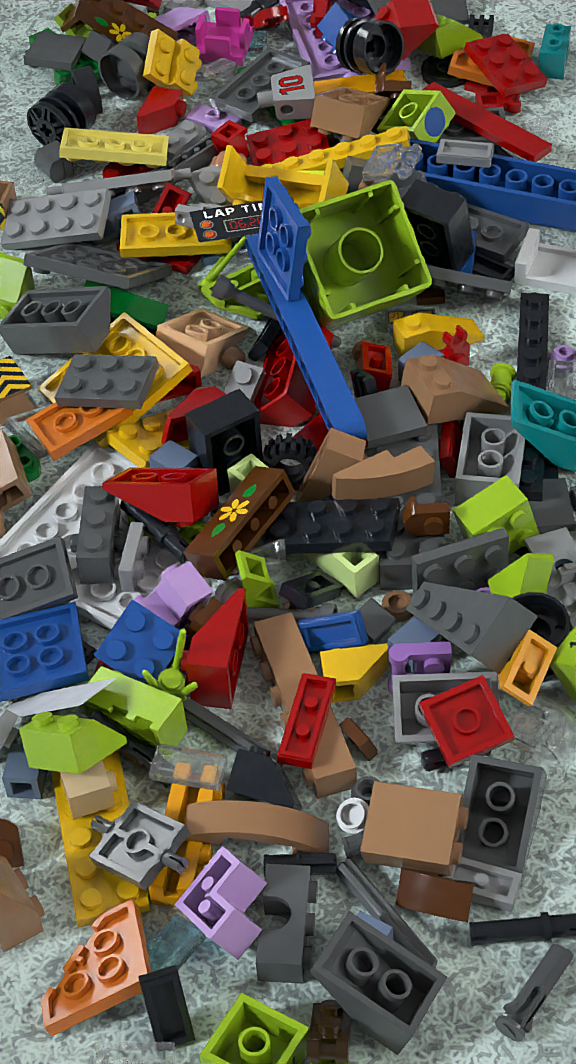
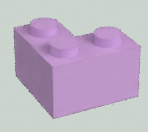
M190 561L179 567L176 564L168 567L161 574L160 577L162 579L153 590V593L146 597L139 595L133 599L179 630L183 629L190 621L188 619L190 614L200 603L206 606L213 593V590Z
M222 846L174 905L209 939L239 960L262 931L244 912L258 897L267 882Z

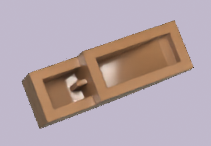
M421 445L396 457H393L388 450L382 451L333 474L332 497L335 500L377 499L417 490L433 483L435 461Z

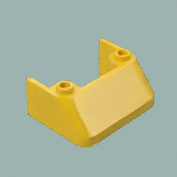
M227 145L217 188L232 205L263 201L266 177L277 176L282 185L287 188L289 196L293 198L294 203L301 209L346 195L349 183L334 159H328L325 174L319 175L247 165L233 146Z

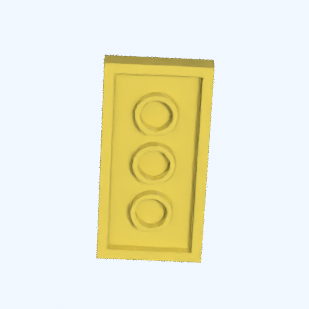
M64 127L60 144V158H66L68 161L73 162L84 159L92 160L99 164L109 161L119 162L124 166L145 164L150 168L166 166L169 136Z

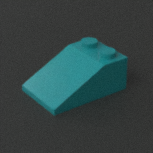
M513 380L511 383V426L555 466L576 472V400Z

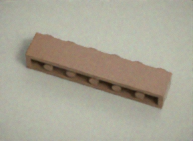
M292 612L253 622L255 636L250 637L254 656H261L262 658L260 669L265 682L271 681L273 686L270 687L274 707L280 706L283 713H280V720L284 731L302 673L318 675ZM331 706L313 768L301 767L306 788H313L317 799L350 790L357 781L355 763Z

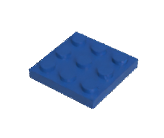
M266 177L257 253L287 302L299 300L300 288L304 285L302 273L304 263L307 262L306 245L307 238L311 236V227L309 221L305 220L298 205L293 202L287 188L282 185L278 177Z
M75 602L0 620V702L89 680L79 614Z

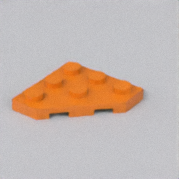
M512 37L531 59L535 43ZM463 49L454 51L447 74L459 79L478 82L484 86L494 87Z
M133 898L98 916L91 926L95 931L85 946L78 945L62 968L66 973L55 989L49 987L42 997L41 1007L44 1028L51 1037L142 993L138 976L150 973L152 970L140 908Z

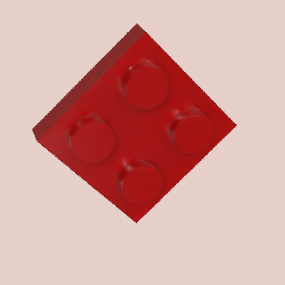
M484 675L419 702V708L449 769L471 760L472 754L482 755L514 741L515 736Z

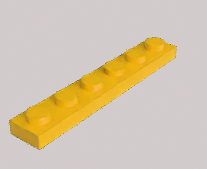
M407 126L393 127L383 133L365 135L355 141L341 142L331 148L324 150L316 149L303 156L289 157L282 162L264 164L261 167L290 171H324L325 173L328 159H334L339 169L344 168L347 156L372 160L411 149L410 135Z

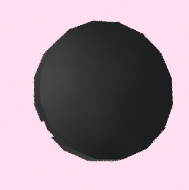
M453 54L443 59L434 58L432 55L422 63L421 75L423 80L429 85L436 82L445 88H454L468 81L467 79H459L447 74Z

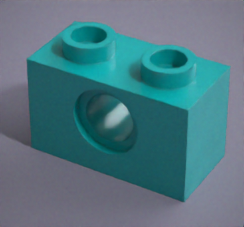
M559 23L546 24L539 52V69L547 78L561 80L564 78L570 51L571 26Z

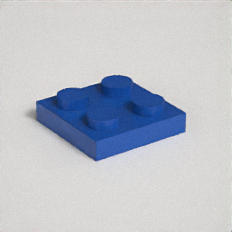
M132 599L94 656L123 675L149 685L142 675V671L148 670L155 680H158L160 673L165 669H169L174 661L180 630ZM186 635V637H185V638H186L185 644H186V642H187L188 639H189V636H188V635Z

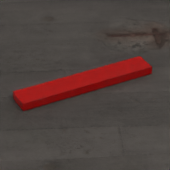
M436 82L422 89L442 92L456 112L452 118L453 121L528 161L537 162L552 150L551 143Z

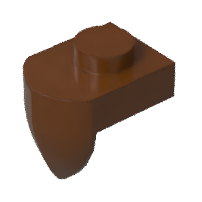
M383 63L376 77L375 94L390 97L392 101H396L403 89L411 90L412 81L386 80V63Z
M410 496L403 512L405 529L413 536L449 534V502L416 504L415 496Z
M0 818V855L8 860L12 868L24 866L19 826L11 820Z

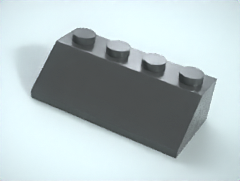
M108 286L26 290L1 321L0 335L14 354L93 353L101 348L102 342L110 333L111 290Z

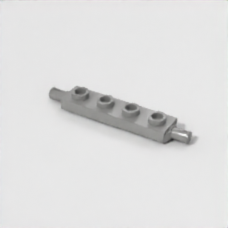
M191 168L169 169L62 184V186L46 187V194L48 196L108 188L112 198L118 192L129 193L134 190L135 194L142 193L141 189L152 188V191H163L167 182L174 185V182L177 180L192 179Z

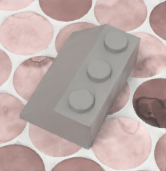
M466 412L455 477V505H461L506 474L519 488L525 438L511 426V416Z
M493 671L392 675L395 744L436 743L419 708V702L481 675H484L499 704L497 673Z

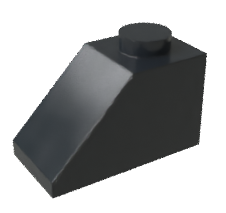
M253 745L250 746L249 751L238 748L226 790L269 804L301 811L302 804L281 764L277 763V760L270 758L271 751Z

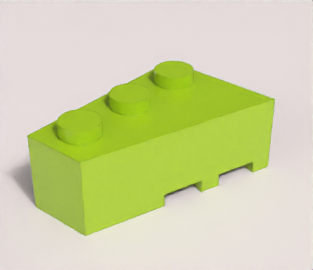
M101 666L88 683L116 679L80 705L81 713L89 717L95 709L99 710L101 714L124 729L146 747L150 745L157 750L156 754L166 760L188 732L182 699L127 677L117 670H110Z

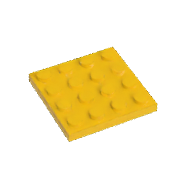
M125 312L110 324V333L102 342L103 344L100 349L93 353H77L81 355L157 357L160 366L142 408L131 409L134 415L108 430L120 427L121 425L135 423L193 371L187 361ZM72 358L37 388L42 396L51 404L56 402L54 397ZM106 431L91 439L102 449L109 446L105 442Z

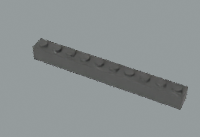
M211 135L168 160L166 166H160L150 172L169 169L178 170L189 167L191 172H194L209 164L213 157L217 156ZM152 188L141 189L142 193L136 194L138 206L148 202L163 191H152ZM126 192L115 193V197L111 199L124 195Z

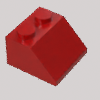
M391 0L386 6L381 7L375 16V20L390 21L398 26L404 40L402 60H405L439 27L431 0Z

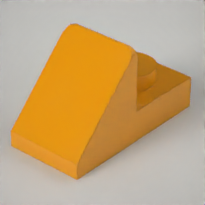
M529 629L514 651L510 661L506 663L500 674L497 673L500 688L527 706L533 705L557 647Z

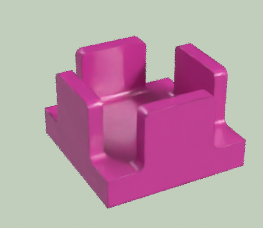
M216 7V23L206 22V15L200 14L195 27L196 48L200 50L199 59L202 62L243 66L254 35L253 26H250L249 19L244 18L241 24L240 10L235 8Z

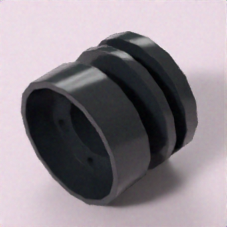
M352 18L346 21L340 28L336 38L335 50L338 61L348 71L377 76L381 65L386 63V75L394 72L401 62L404 53V40L398 26L390 21Z
M61 82L49 91L45 97H42L29 108L26 117L32 134L39 143L45 146L56 140L61 143L64 127L90 129L95 124L96 111L91 99L82 89L69 82Z
M527 592L513 597L512 599L538 616L530 630L558 648L570 632V616L565 606L555 597L544 593ZM550 665L543 682L556 677Z

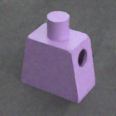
M177 7L163 15H158L155 20L179 33L176 41L185 39L190 44L196 42L195 27L200 14L206 15V22H210L208 10Z

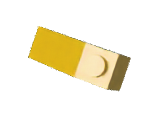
M416 313L393 320V346L400 357L421 341L438 351L445 348L446 344L442 340L444 332L447 331L454 336L457 325H460L467 331L466 341L469 344L483 341L484 335L474 320L469 318Z

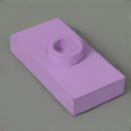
M201 103L185 116V119L206 127V131L210 133L214 132L228 120L242 126L241 118Z

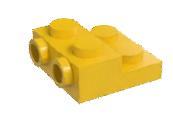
M153 30L150 35L143 76L159 87L182 90L183 98L190 96L198 87L195 77L202 64L201 59H199L200 50L185 39L175 41L161 30Z

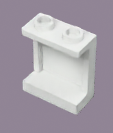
M529 228L515 262L514 284L576 295V249L539 243L540 230Z

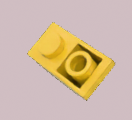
M387 643L320 651L321 675L336 678V689L332 703L360 700L388 670Z

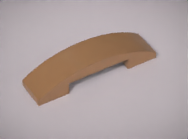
M230 800L188 804L186 809V827L190 834L185 840L221 844L223 838L227 837L292 846V854H296L297 850H301L302 854L329 853V823L299 810L268 803Z

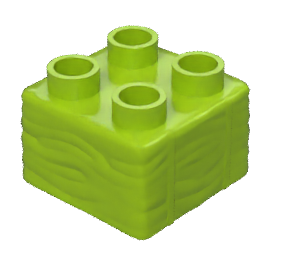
M383 181L352 193L299 209L305 220L309 221L311 227V236L307 238L306 245L307 262L304 263L302 273L304 277L302 291L316 320L327 329L401 305L420 294L432 284L430 272L421 254L414 230L409 222L404 209V203L394 181Z

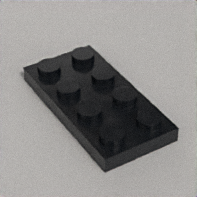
M399 498L289 502L265 532L262 543L264 554L392 551L401 509Z

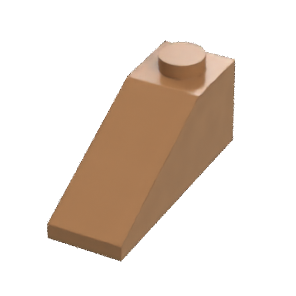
M330 428L297 490L295 501L323 500L332 494L333 474L368 458V455L364 454L366 441Z

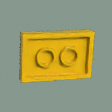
M175 408L137 420L135 423L121 425L120 427L106 431L105 442L137 467L150 468L149 456L163 446L161 439L167 416ZM188 440L177 442L178 445L190 451Z

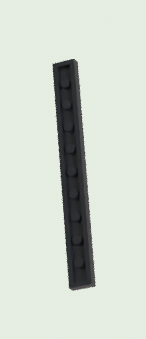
M537 292L521 293L516 380L546 390L549 294ZM525 439L519 490L526 496L528 501H542L544 455Z

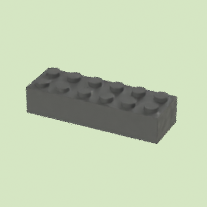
M437 424L427 425V434L376 447V454L388 450L393 457H396L421 445L435 461L432 484L400 495L385 497L399 498L401 509L392 551H379L380 590L413 589L412 556L445 546L444 534L413 536L405 529L403 523L404 508L410 496H415L416 504L442 503Z

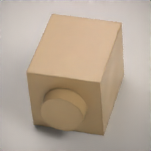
M102 760L82 774L60 772L73 819L115 806L112 792L118 790L116 779L112 770L105 771Z

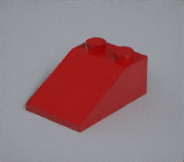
M130 467L102 483L103 490L163 522H176V525L180 527L196 524L198 519L208 516L210 511L219 506L216 468Z
M238 588L192 637L190 649L183 652L182 670L187 671L185 687L192 682L198 684L197 688L190 693V698L202 706L232 709L249 635L246 590L243 588Z

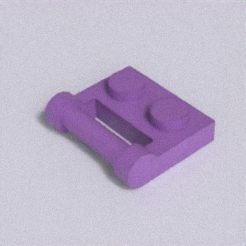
M451 642L398 643L391 646L389 649V662L392 664V674L388 679V691L392 694V675L450 673ZM409 660H415L414 673H405V666Z

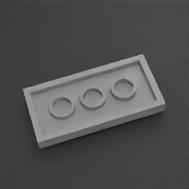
M108 188L11 200L1 246L4 250H15L103 239L112 194Z

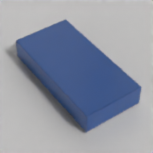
M360 609L301 619L296 623L309 654L336 648L341 649L365 645L369 641Z

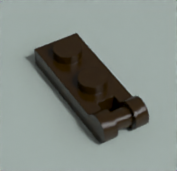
M330 999L321 1003H313L309 1039L307 1040V1064H320V1060H335V1064H348L352 1018L336 1000Z

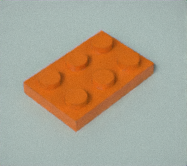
M55 402L27 418L26 421L32 432L55 461L134 414L131 409L58 406Z

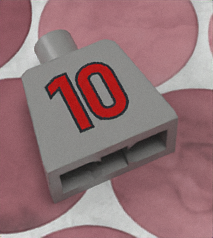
M311 64L272 75V90L257 93L259 108L274 106L276 117L279 120L312 118L316 95Z

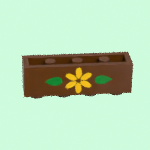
M80 0L74 16L118 43L133 32H141L150 37L151 31L159 29L175 41L179 34L123 0Z
M255 466L184 550L183 553L187 560L192 563L202 577L226 581L237 567L235 553L239 550L248 553L296 493L285 470Z

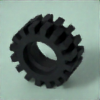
M287 433L286 438L283 439L280 434L276 436V441L271 438L268 441V445H265L262 462L269 468L284 469L294 491H297L318 453L315 444L311 446V440L308 438L302 441V435L297 434L296 438H292V433ZM285 459H292L298 461L301 464L291 466L283 464L280 461Z

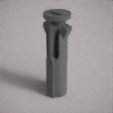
M558 944L551 945L514 1001L504 1005L503 1009L505 1014L508 1015L498 1016L495 1021L497 1029L503 1035L513 1041L520 1042L525 1037V1033L530 1032L533 1017L574 957L569 949Z

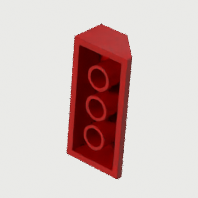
M318 322L323 332V335L330 349L332 350L331 343L334 334L330 332L326 327L322 326L320 322ZM281 332L275 337L267 350L262 367L266 371V375L253 404L259 409L260 424L294 428L301 422H307L313 417L316 411V403L285 334Z

